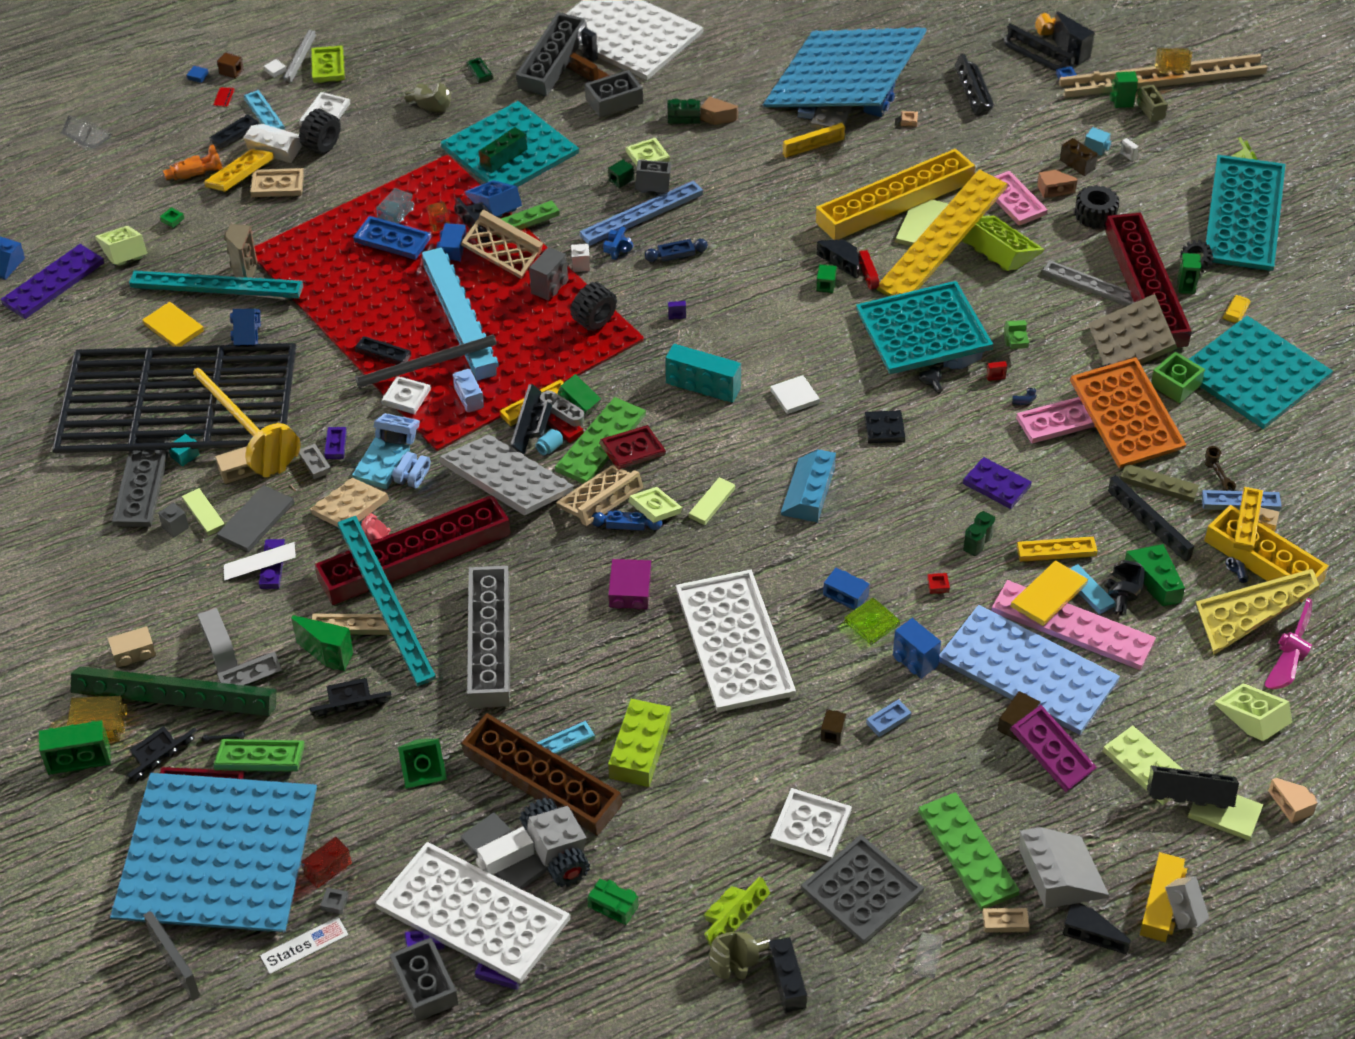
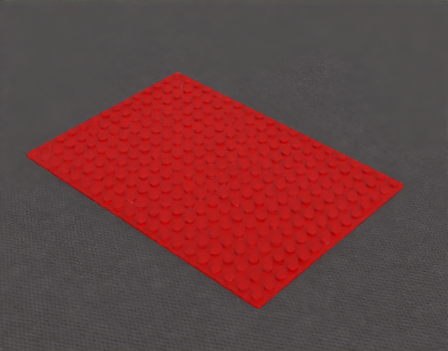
M449 155L442 156L256 245L257 262L272 279L303 282L300 297L291 299L363 375L395 365L355 352V346L363 336L410 350L411 357L408 361L458 346L460 344L423 266L422 252L437 249V242H440V231L444 229L445 223L465 225L454 211L455 199L460 198L466 206L473 205L474 203L465 195V191L480 186V184ZM508 212L503 213L502 216L499 217V219H502L513 214ZM369 216L431 233V239L416 260L355 243L353 237ZM465 225L467 235L470 231V228L467 225ZM527 227L521 229L524 233L539 240ZM492 235L493 242L502 240L501 237L498 238L497 235ZM472 238L468 240V243L476 245L478 240L477 238ZM507 243L508 250L517 249L516 244ZM544 243L539 256L548 248ZM504 244L495 245L496 252L505 251ZM492 246L490 249L483 247L484 252L493 253ZM464 247L461 261L450 260V265L453 264L455 276L458 275L460 287H463L465 290V298L470 300L471 310L475 311L476 321L480 322L482 333H485L486 337L494 335L497 341L495 346H491L493 357L496 356L499 367H496L497 375L477 380L483 393L484 407L467 412L454 388L453 374L466 369L471 370L465 355L399 375V377L428 384L431 390L415 414L396 410L403 417L419 420V428L416 431L434 450L439 451L501 418L500 410L525 398L529 384H533L541 390L560 379L565 383L573 375L579 376L643 342L644 337L616 310L606 325L595 331H589L575 321L570 314V308L575 296L587 283L570 267L567 266V283L548 301L531 294L529 268L523 277L519 278ZM528 251L522 252L523 258L531 257L532 253ZM519 253L510 254L511 260L520 259ZM507 255L498 256L500 261H508ZM536 256L532 264L539 258V256ZM522 263L513 264L514 269L521 272L523 269ZM396 377L374 383L373 385L384 396Z

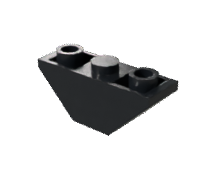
M819 240L817 242V255L820 258L837 266V268L852 277L858 278L859 258L857 247L845 240Z

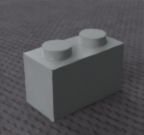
M1196 876L1176 879L1165 887L1178 929L1198 927L1209 919Z

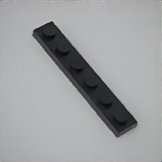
M1117 475L1111 477L1108 492L1111 496L1121 502L1151 532L1157 535L1164 544L1169 546L1177 556L1181 557L1185 562L1190 560L1194 545Z

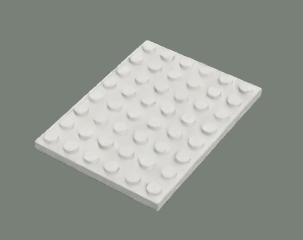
M583 0L566 13L585 18L587 28L597 33L598 58L621 69L629 70L632 74L645 80L651 78L703 33V27L643 0Z

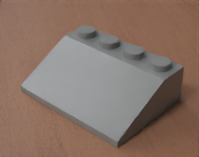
M1041 827L1020 831L1019 851L1045 908L1109 898V893L1082 837Z

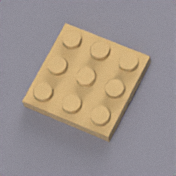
M351 478L338 489L333 490L327 497L318 501L310 510L312 515L338 527L339 521L355 515L358 521H361L368 514L387 502L389 497L387 493L355 478Z

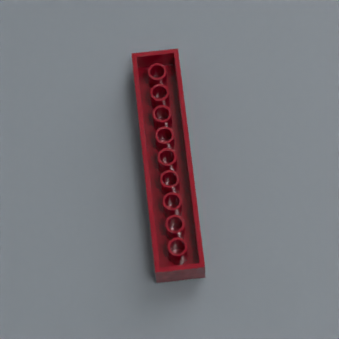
M1142 213L1108 216L1105 232L1128 289L1131 292L1133 301L1138 302L1155 294L1177 348L1188 347L1192 330Z
M490 495L369 543L389 583L509 536L510 524L508 517L495 497ZM350 550L315 563L317 579L332 606L370 591Z

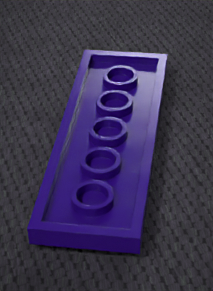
M79 244L1 298V303L26 319L103 265L104 259L87 247Z

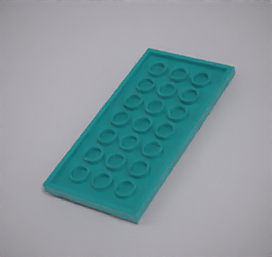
M1217 155L1206 235L1207 245L1209 244L1213 253V263L1269 271L1274 270L1286 164Z

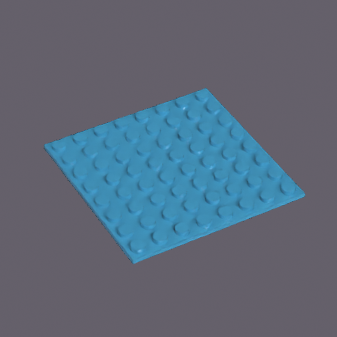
M915 27L907 29L813 31L763 103V107L881 105L927 29Z
M150 773L110 918L112 920L146 922L144 914L151 911L159 923L286 932L317 785Z

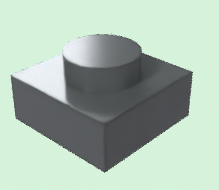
M327 888L320 905L321 911L342 914L349 897L348 891Z

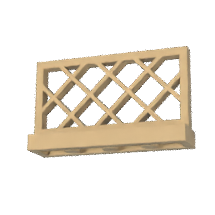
M482 210L478 220L463 239L461 245L515 276L522 278L536 256L538 257L541 253L543 243L489 212ZM482 225L487 229V232L478 233V226ZM498 234L501 236L502 240L493 242L492 235ZM489 236L490 242L481 243L480 237ZM477 238L478 244L472 245L468 243V240ZM507 243L516 244L517 249L508 250ZM504 244L505 251L496 252L495 245ZM492 246L493 253L484 252L483 247ZM528 251L532 253V256L523 258L522 252ZM519 253L520 259L511 260L510 254ZM507 255L508 261L502 262L498 256ZM522 263L523 269L521 272L514 269L513 264Z
M612 465L558 500L556 505L558 508L579 517L581 523L587 526L593 522L594 517L592 515L595 512L605 514L628 499L630 495H634L643 489L640 473L635 470L631 473L623 469L618 470Z

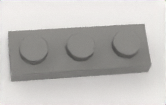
M274 651L220 672L217 676L220 683L247 685L282 671V668Z

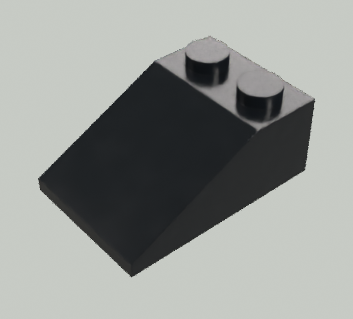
M1057 11L1052 38L1059 48L1073 54L1075 64L1080 66L1091 58L1095 32Z

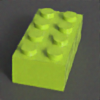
M631 698L608 763L609 779L650 787L671 723L670 706Z

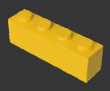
M1159 852L1140 936L1166 942L1168 934H1173L1175 922L1171 920L1174 914L1165 887L1176 879L1186 877L1187 868H1183L1185 859Z

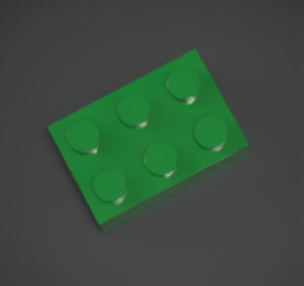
M102 720L39 730V752L48 775L111 765L110 743Z

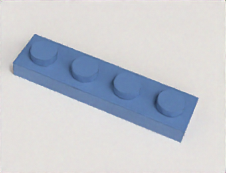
M1202 490L1203 509L1225 510L1232 505L1240 510L1243 491ZM1263 492L1261 508L1280 511L1282 506L1279 492Z

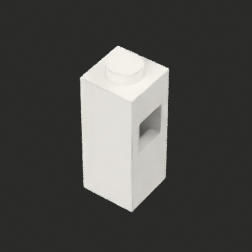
M521 827L478 848L476 862L481 870H485L493 875L534 855L533 841L524 827Z

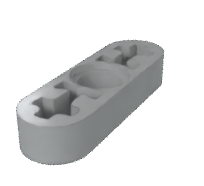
M545 391L540 395V403L548 401L552 405L550 412L572 426H580L584 423V412L579 407L553 391ZM561 406H564V407H566L567 409H566V410H558L557 408H559V407H561Z

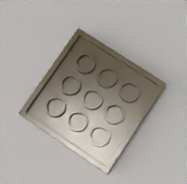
M1155 294L1088 323L1104 365L1118 363L1135 357L1142 364L1177 349Z

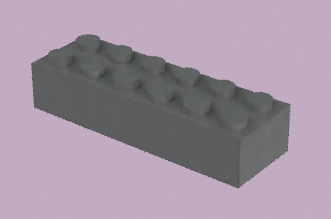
M557 12L516 73L518 89L545 96L549 94L570 62V55L576 53L582 43L581 30L587 27L585 18Z

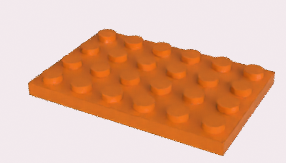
M1137 357L1071 376L1070 382L1119 469L1127 464L1133 465L1185 449L1187 444Z

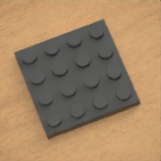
M860 835L802 883L800 890L864 945L924 892V887L864 836Z

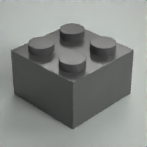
M638 159L635 190L640 192L655 191L658 194L669 193L671 162Z
M548 247L529 267L531 294L549 301L567 283L568 263L565 253Z

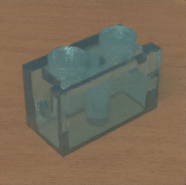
M395 188L376 208L377 217L399 224L413 210L412 194Z

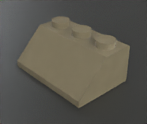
M230 224L228 230L224 233V240L227 241V254L230 255L229 265L232 267L235 277L253 278L258 262L251 226Z

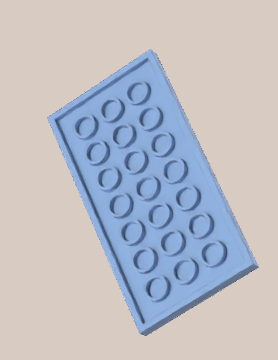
M980 605L975 608L939 656L940 663L1011 700L1021 691L1041 701L1040 705L1048 711L1059 725L1081 735L1120 678L1119 675Z

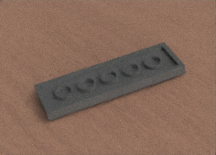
M170 438L136 439V443L170 442ZM169 450L129 451L112 519L113 526H152Z

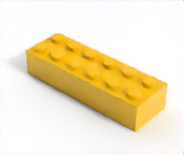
M1232 505L1208 525L1204 540L1206 543L1228 557H1233L1243 562L1247 569L1266 581L1313 569L1319 586L1325 580L1329 567L1327 564L1259 522L1253 551L1234 548L1239 510Z

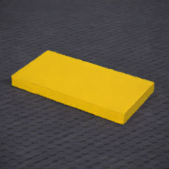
M251 149L204 181L205 187L226 191L272 160L274 155L272 152Z
M1055 560L1011 602L1010 607L1044 626L1087 585L1088 579Z

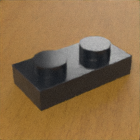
M585 27L581 30L582 56L595 62L598 60L597 33Z

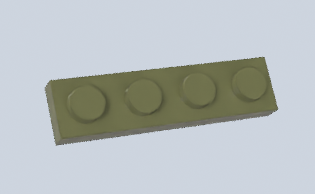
M1129 464L1125 465L1120 477L1124 483L1194 503L1199 489L1198 484Z

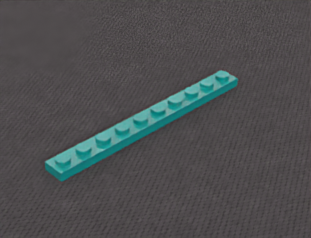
M133 271L129 281L130 288L299 298L303 288V282L297 280Z
M356 515L339 521L338 528L416 686L418 687L435 680L436 675Z

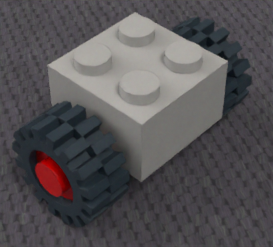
M543 798L542 801L538 799L534 804L533 802L530 803V807L526 806L524 808L525 811L521 812L519 819L532 839L534 849L543 865H549L548 871L555 884L561 887L565 885L568 887L571 883L576 884L577 880L581 881L583 879L582 876H586L588 874L587 871H590V864L583 853L586 836L568 806L557 808L554 801L549 798Z

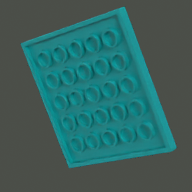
M519 101L440 142L441 147L483 182L487 183L495 180L517 187L579 154V148ZM514 127L526 133L528 150L493 173L480 166V149Z
M957 281L856 304V311L889 374L993 350L991 339Z
M1248 315L1189 358V360L1205 369L1202 385L1200 386L1202 389L1263 430L1333 374V370Z

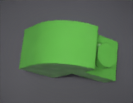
M1025 320L1005 322L1003 335L1006 347L1010 346V349L1029 348L1026 331L1027 323Z

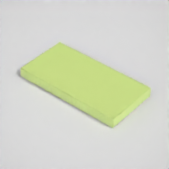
M930 200L909 209L897 234L895 243L912 246L948 203Z

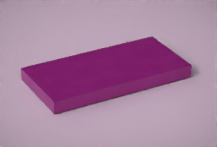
M1042 705L1038 706L1010 728L1065 792L1069 791L1097 768Z

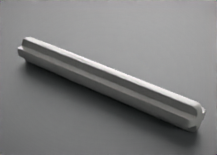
M309 29L284 75L285 82L291 83L316 36L315 30Z

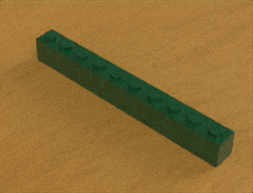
M80 666L71 673L70 693L269 716L276 709L277 689Z

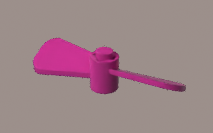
M1310 598L1306 600L1295 634L1292 632L1284 633L1279 639V649L1283 653L1265 681V686L1271 690L1287 687L1294 681L1298 660L1303 661L1312 647V644L1301 638L1309 623L1312 612V600Z

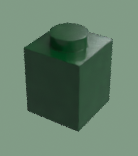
M624 159L608 167V181L616 187L621 188L634 180V167Z

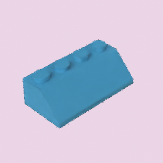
M817 449L798 459L781 515L818 523L835 470L836 453Z

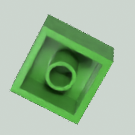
M1175 351L1153 370L1151 383L1155 389L1181 403L1202 385L1205 369Z

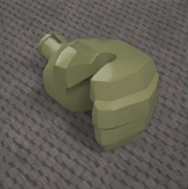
M440 82L437 83L434 92L427 85L418 84L416 85L415 92L405 93L404 99L407 103L416 101L419 107L427 111L445 112L451 105V92L444 83Z
M729 932L719 935L711 944L709 966L712 968L713 973L721 979L730 978V969L734 971L738 979H745L748 968L758 963L759 953L768 951L770 939L763 937L755 940L750 934L743 932Z

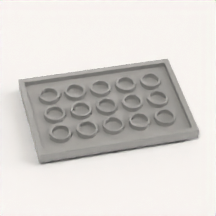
M486 435L441 455L439 459L440 464L523 515L529 514L571 493L574 487L565 479L560 478L552 473V471L545 469L537 462L530 460L522 453L515 451L509 445L500 442L491 435Z

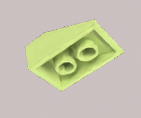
M129 226L95 236L104 253L113 264L123 265L127 263V260H138L147 254L142 234Z
M1244 683L1215 701V705L1244 732L1262 741L1292 723L1289 701Z

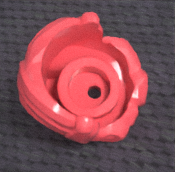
M372 513L368 514L361 523V527L369 542L385 537L391 532V529L387 528Z

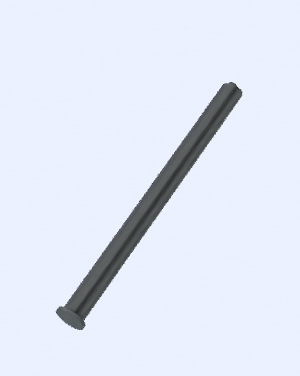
M490 335L360 377L355 376L359 390H361L362 387L495 346L497 341L494 335Z

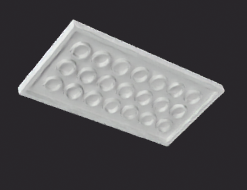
M752 569L676 585V592L717 712L796 696V689Z
M426 842L375 903L376 908L520 984L570 920L569 913Z

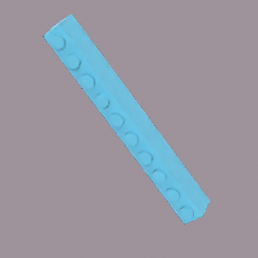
M442 247L422 252L423 266L459 344L486 337V334L482 333L480 322L476 321L475 311L471 310L469 298H465V290L463 287H460L458 275L455 276V269L453 264L450 265L448 254L444 253ZM492 347L465 355L476 381L497 375L496 367H499L496 356L493 357Z

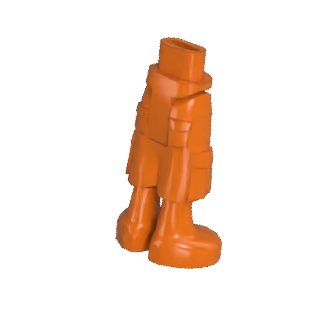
M211 145L208 148V155L200 159L199 155L192 156L173 164V167L169 166L170 168L163 170L166 180L172 178L178 180L205 174L206 171H218L223 169L215 146Z

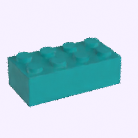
M673 344L665 357L666 384L731 403L734 402L741 389L740 362L678 344Z

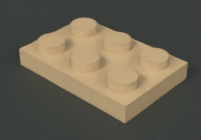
M303 168L254 171L252 175L251 197L302 195Z

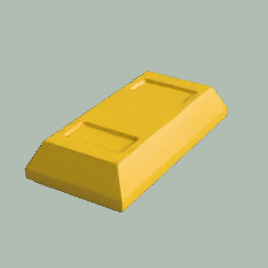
M1234 295L1222 319L1233 323L1239 322L1251 301L1248 298Z

